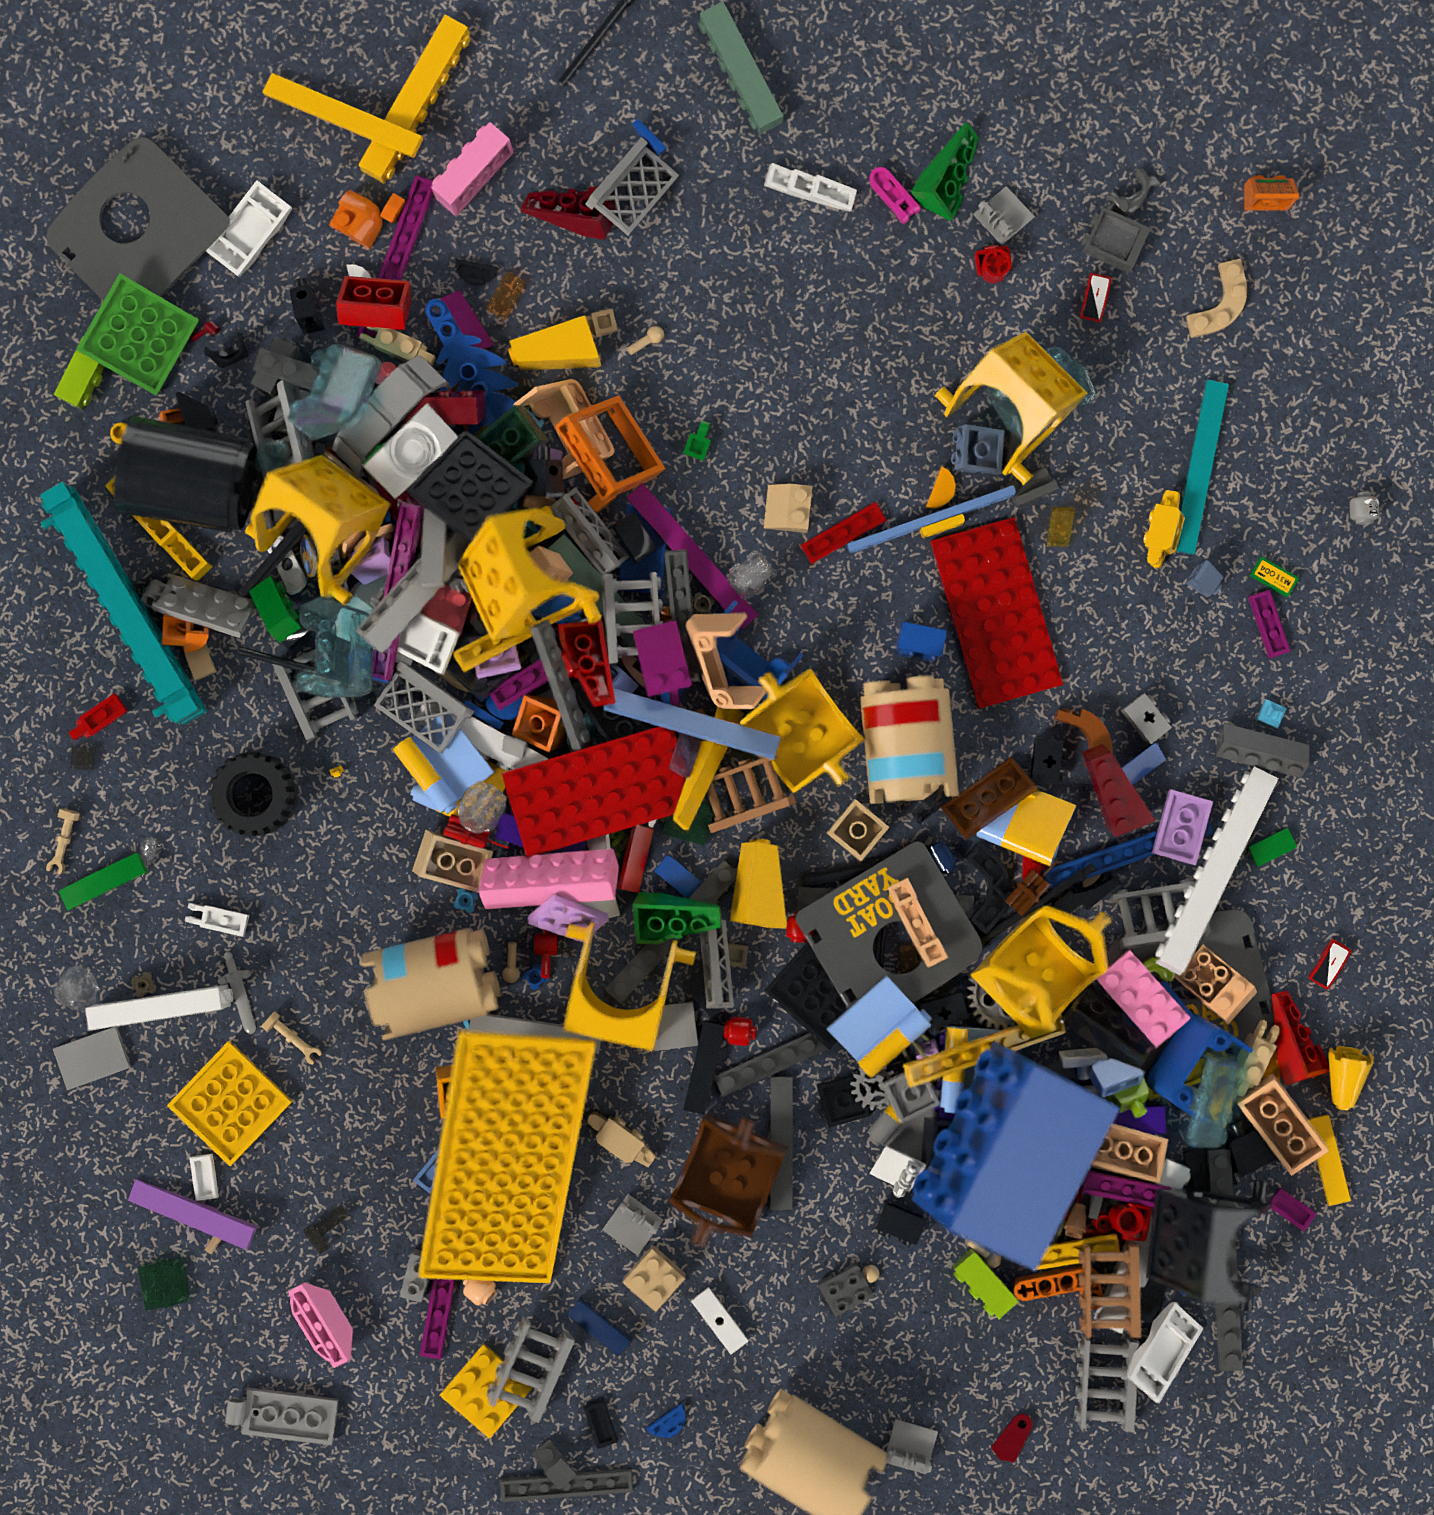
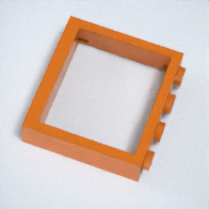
M619 395L569 414L555 426L602 502L635 488L642 483L653 480L666 469ZM605 411L608 412L644 469L643 472L618 483L579 424L580 421Z

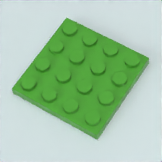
M119 273L76 350L157 396L199 319Z

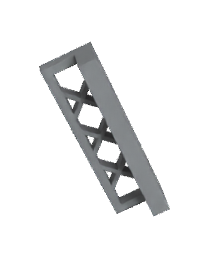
M576 487L550 506L553 514L564 521L567 532L601 575L609 574L629 558L628 554ZM571 496L574 497L578 505L574 504V502L570 498ZM585 515L591 519L592 523L588 522ZM599 533H601L605 537V540H602V538L599 536ZM612 550H614L621 559L618 560L616 556L613 554Z
M721 920L720 936L718 938L716 929L700 933L707 1008L734 1007L726 920ZM718 948L722 951V958L720 960ZM720 969L724 972V979L722 980V982ZM722 991L726 994L727 1002H723Z

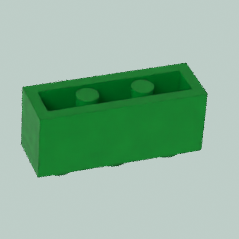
M269 576L249 591L267 631L279 643L301 628L297 620L300 616L291 607L293 602L285 594L287 590L280 581L276 582Z

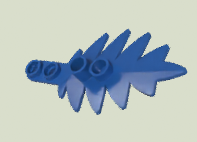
M437 298L430 300L425 307V312L444 345L438 356L437 364L440 365L448 358L443 378L449 383L451 388L460 381L457 392L463 390H485L487 417L478 424H468V432L474 436L486 424L487 446L493 450L500 444L511 458L517 460V450L513 436L524 434V430L504 414L522 411L525 407L515 408L514 403L517 402L516 400L495 391L518 387V382L503 374L484 369L486 367L506 364V360L488 350L470 346L480 343L481 339L472 335H463L443 300ZM433 306H439L441 312L438 314L434 313ZM449 325L452 328V331L450 333H446L444 331V326ZM444 386L441 387V391H442V390H448V389L445 388Z

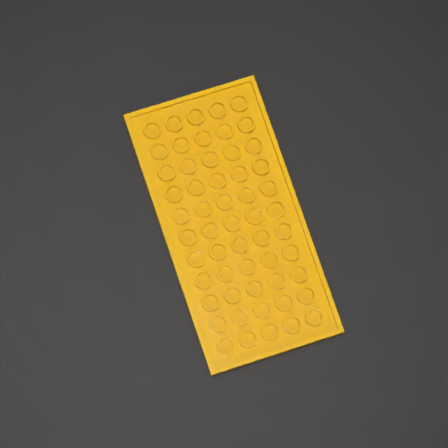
M459 1030L418 1270L419 1278L551 1283L595 1050L594 1040Z

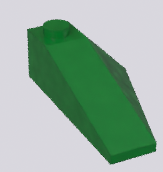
M964 123L921 173L911 191L922 207L949 221L953 220L962 203L963 196L959 195L962 183L967 184L966 166L973 161L979 138L969 123Z
M639 892L633 902L636 943L660 944L664 943L665 940L683 938L684 935L698 934L721 928L719 905L650 892Z

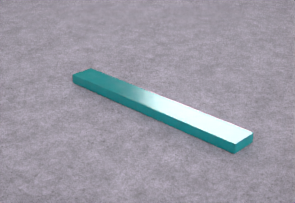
M1207 380L1205 383L1180 511L1185 519L1176 552L1194 555L1196 551L1229 386L1227 383Z

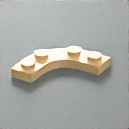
M1241 259L1218 265L1223 284L1221 303L1209 311L1186 317L1191 338L1218 332L1229 326L1241 313L1247 297V283Z

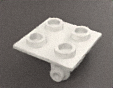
M886 1145L870 1174L894 1185L893 1194L895 1197L900 1198L905 1196L906 1192L910 1193L917 1175L924 1170L926 1164Z

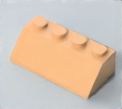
M1112 1124L1090 1167L1140 1181L1160 1183L1168 1139Z

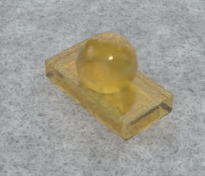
M1052 507L1046 539L1047 546L1069 547L1075 514L1074 508Z

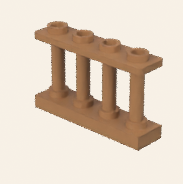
M778 753L775 755L774 759L779 758ZM758 755L759 760L754 762L751 759L738 763L739 767L732 769L731 766L719 769L720 774L713 777L707 790L716 817L714 818L715 823L708 825L711 833L796 803L794 795L786 797V794L782 793L771 762L773 759ZM763 764L775 796L773 797L774 802L766 804L765 800L763 801L752 771V767ZM741 771L744 772L755 803L753 804L754 809L749 811L746 810V807L743 808L732 774ZM721 778L725 780L735 809L733 811L735 816L729 818L723 813L713 785V781Z
M1082 1243V1250L1078 1251L1079 1263H1082V1272H1079V1285L1082 1286L1083 1295H1079V1306L1083 1308V1317L1079 1318L1080 1331H1083L1086 1337H1091V1328H1124L1131 1337H1141L1139 1246L1136 1243H1126V1249H1123V1252H1090L1088 1244ZM1090 1261H1124V1263H1127V1272L1123 1274H1090ZM1124 1283L1127 1286V1294H1124V1297H1091V1284ZM1091 1306H1124L1127 1308V1317H1124V1319H1091Z

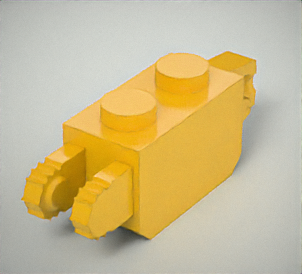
M1166 490L1160 504H1156L1155 509H1152L1150 512L1149 522L1151 524L1149 531L1145 532L1144 543L1149 549L1147 561L1155 569L1161 568L1166 554H1172L1177 550L1185 517L1179 510L1180 494L1176 491Z

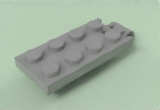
M170 573L167 576V584L159 580H151L141 597L142 602L146 606L152 607L156 612L238 638L241 637L256 607L252 599L243 598L242 596Z
M248 1387L246 1390V1400L242 1398L228 1399L225 1423L229 1425L243 1424L241 1428L242 1434L332 1445L334 1442L338 1398Z

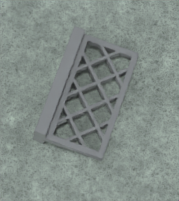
M642 137L586 202V205L591 210L595 207L626 235H629L679 176L646 147L648 142ZM644 155L652 161L653 167H643L642 158ZM639 172L640 181H630L629 173ZM644 172H654L655 181H645ZM658 172H665L671 179L669 181H659ZM627 186L628 196H618L617 187ZM631 186H641L643 196H633ZM646 186H656L657 195L647 196ZM605 201H614L616 210H608L603 203ZM619 201H629L630 210H620ZM634 201H644L645 209L635 210ZM621 215H631L632 225L630 227L622 222Z
M399 661L395 667L397 669L396 673L374 706L437 752L443 754L466 718H470L474 710L409 664ZM402 677L406 680L407 689L397 691L396 683ZM422 691L424 701L414 703L412 692ZM408 693L409 704L399 706L398 695ZM393 696L394 708L387 709L382 706L387 697ZM429 703H439L440 713L430 715ZM424 705L426 716L416 718L414 707ZM410 708L411 719L403 721L400 710ZM450 714L457 716L458 719L455 724L447 727L445 716ZM441 717L442 728L433 730L431 719ZM427 720L428 731L420 733L417 728V722ZM443 732L444 741L439 747L434 743L433 734Z

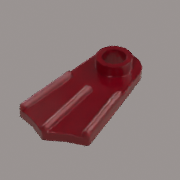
M1024 1413L1017 1414L995 1440L991 1449L999 1460L1015 1463L1032 1429L1031 1418ZM1020 1420H1024L1026 1424L1024 1426H1019L1018 1422Z

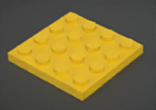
M228 1041L167 1106L229 1166H232L293 1101L231 1041Z

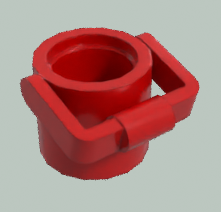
M997 244L985 246L984 250L974 253L977 276H982L989 283L1003 281L1009 270H1012L1008 246L998 247ZM985 254L980 266L979 255Z
M1118 1203L1110 1209L1108 1222L1114 1230L1123 1234L1122 1239L1144 1242L1149 1231L1151 1208L1136 1203ZM1136 1208L1144 1209L1143 1215H1142V1213H1141L1138 1209H1136Z

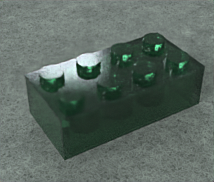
M514 405L476 437L515 468L537 451V446H544L549 442V439L524 405Z

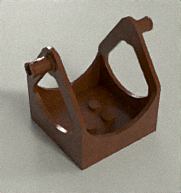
M706 1113L701 1120L690 1154L669 1199L673 1206L697 1223L698 1227L691 1241L695 1245L698 1243L700 1247L705 1248L711 1231L752 1237L788 1149V1146L752 1132L753 1126H755L753 1121L741 1118L738 1126L710 1113ZM689 1206L715 1215L733 1225L718 1223L705 1218Z

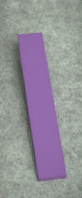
M138 1179L135 1180L128 1199L130 1202L245 1250L251 1246L258 1225L220 1212L218 1208Z

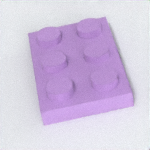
M1169 790L1152 853L1196 865L1213 801Z
M557 895L551 896L528 916V924L565 937L569 924L587 928L590 922H595V932L608 922V913Z

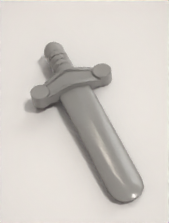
M226 952L224 959L226 960L228 973L219 978L218 983L220 985L230 983L246 1033L252 1034L256 1030V1025L242 979L251 976V971L237 970L235 961L232 959V953Z

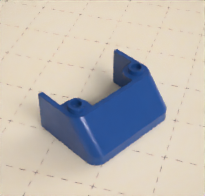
M734 600L723 614H731L738 602ZM739 627L732 636H715L717 650L729 686H763L759 680L769 672H771L777 683L781 685L804 656L800 653L791 664L782 658H774L768 663L736 637L740 630ZM768 692L765 693L755 707H759L769 698Z
M1192 1013L1191 1019L1171 1035L1146 1073L1145 1083L1151 1090L1205 1124L1206 1119L1189 1109L1194 1100V1093L1189 1086L1184 1084L1185 1080L1208 1046L1215 1051H1224L1232 1043L1249 1053L1253 1049L1207 1019Z

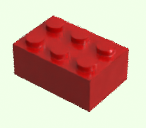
M345 276L336 302L338 323L349 326L404 330L412 304L410 281Z

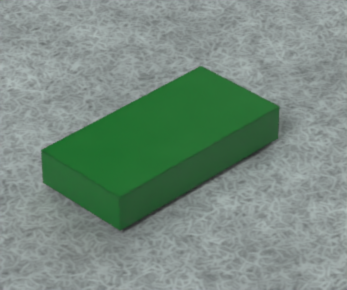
M1284 828L1248 846L1247 849L1256 866L1259 867L1297 848V845L1289 829Z

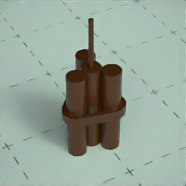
M1056 859L1042 876L1032 869L1022 882L1019 881L1016 884L1017 887L1006 898L1005 902L1023 917L1036 902H1040L1039 898L1051 886L1043 877L1058 860Z

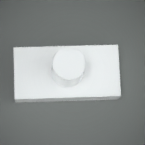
M1103 1047L1059 1051V1060L1063 1068L1077 1067V1078L1086 1080L1090 1078V1066L1099 1060L1106 1061L1107 1055Z

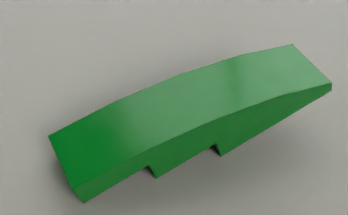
M138 852L58 892L67 911L121 887L148 871Z

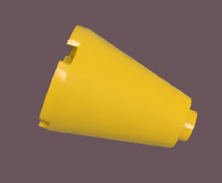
M1337 1046L1335 1051H1333L1332 1047L1329 1049L1332 1103L1336 1105V1108L1349 1110V1108L1355 1106L1374 1063V1056L1368 1053L1365 1056L1361 1054L1362 1050L1344 1046Z

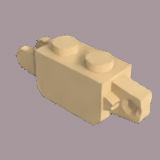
M367 327L372 331L378 332L376 338L363 333L359 337L361 340L374 345L377 350L406 363L419 355L431 366H433L436 360L434 355L426 352L427 347L421 341L393 329Z
M1260 1020L1254 1033L1247 1035L1244 1043L1251 1047L1253 1051L1249 1053L1241 1049L1233 1065L1232 1073L1235 1074L1233 1080L1236 1082L1232 1091L1235 1094L1244 1097L1249 1087L1253 1088L1254 1085H1259L1276 1048L1274 1043L1280 1030L1278 1026H1272L1266 1039H1264L1262 1036L1266 1030L1267 1021Z
M597 1111L589 1114L588 1124L598 1131L596 1135L597 1143L625 1163H631L635 1160L646 1167L651 1165L656 1155L645 1145L646 1141L643 1140L644 1135L636 1129L632 1131L625 1126L627 1123L618 1116L613 1118L610 1115L607 1119L602 1114H599V1112L597 1113Z

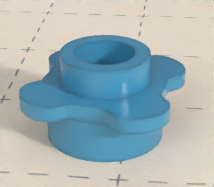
M460 888L457 891L458 896L453 905L456 909L460 908L471 913L475 909L474 903L478 899V894Z

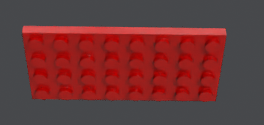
M1015 517L930 541L978 709L1063 685Z
M660 726L501 773L527 858L674 815L688 776L674 730Z

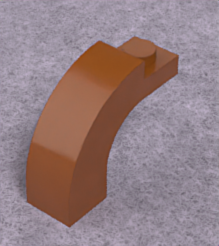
M1067 708L1055 712L1054 720L1074 726L1084 733L1088 741V749L1103 744L1113 754L1109 732L1102 721L1094 714L1085 709H1080L1078 715L1075 716V711Z

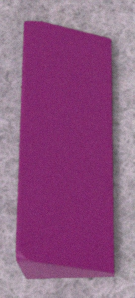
M460 290L441 298L446 303L463 335H472L481 339L480 343L470 346L485 350L494 346Z

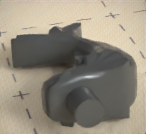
M1138 168L1135 171V176L1141 183L1142 189L1133 196H1130V198L1119 197L1114 192H1110L1106 196L1107 202L1102 208L1113 209L1116 213L1128 217L1143 204L1149 188L1159 187L1161 183L1156 177H1148L1142 168Z

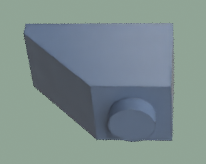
M1206 560L1195 567L1185 584L1205 597H1209L1219 592L1222 587L1220 582L1223 576Z

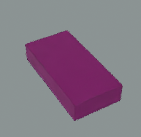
M1278 1187L1269 1202H1272V1209L1302 1231L1307 1229L1316 1216L1314 1211L1280 1187Z

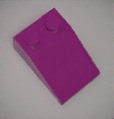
M676 620L633 631L648 696L692 686Z

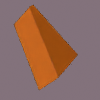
M180 408L164 410L159 414L160 421L174 424L185 422Z

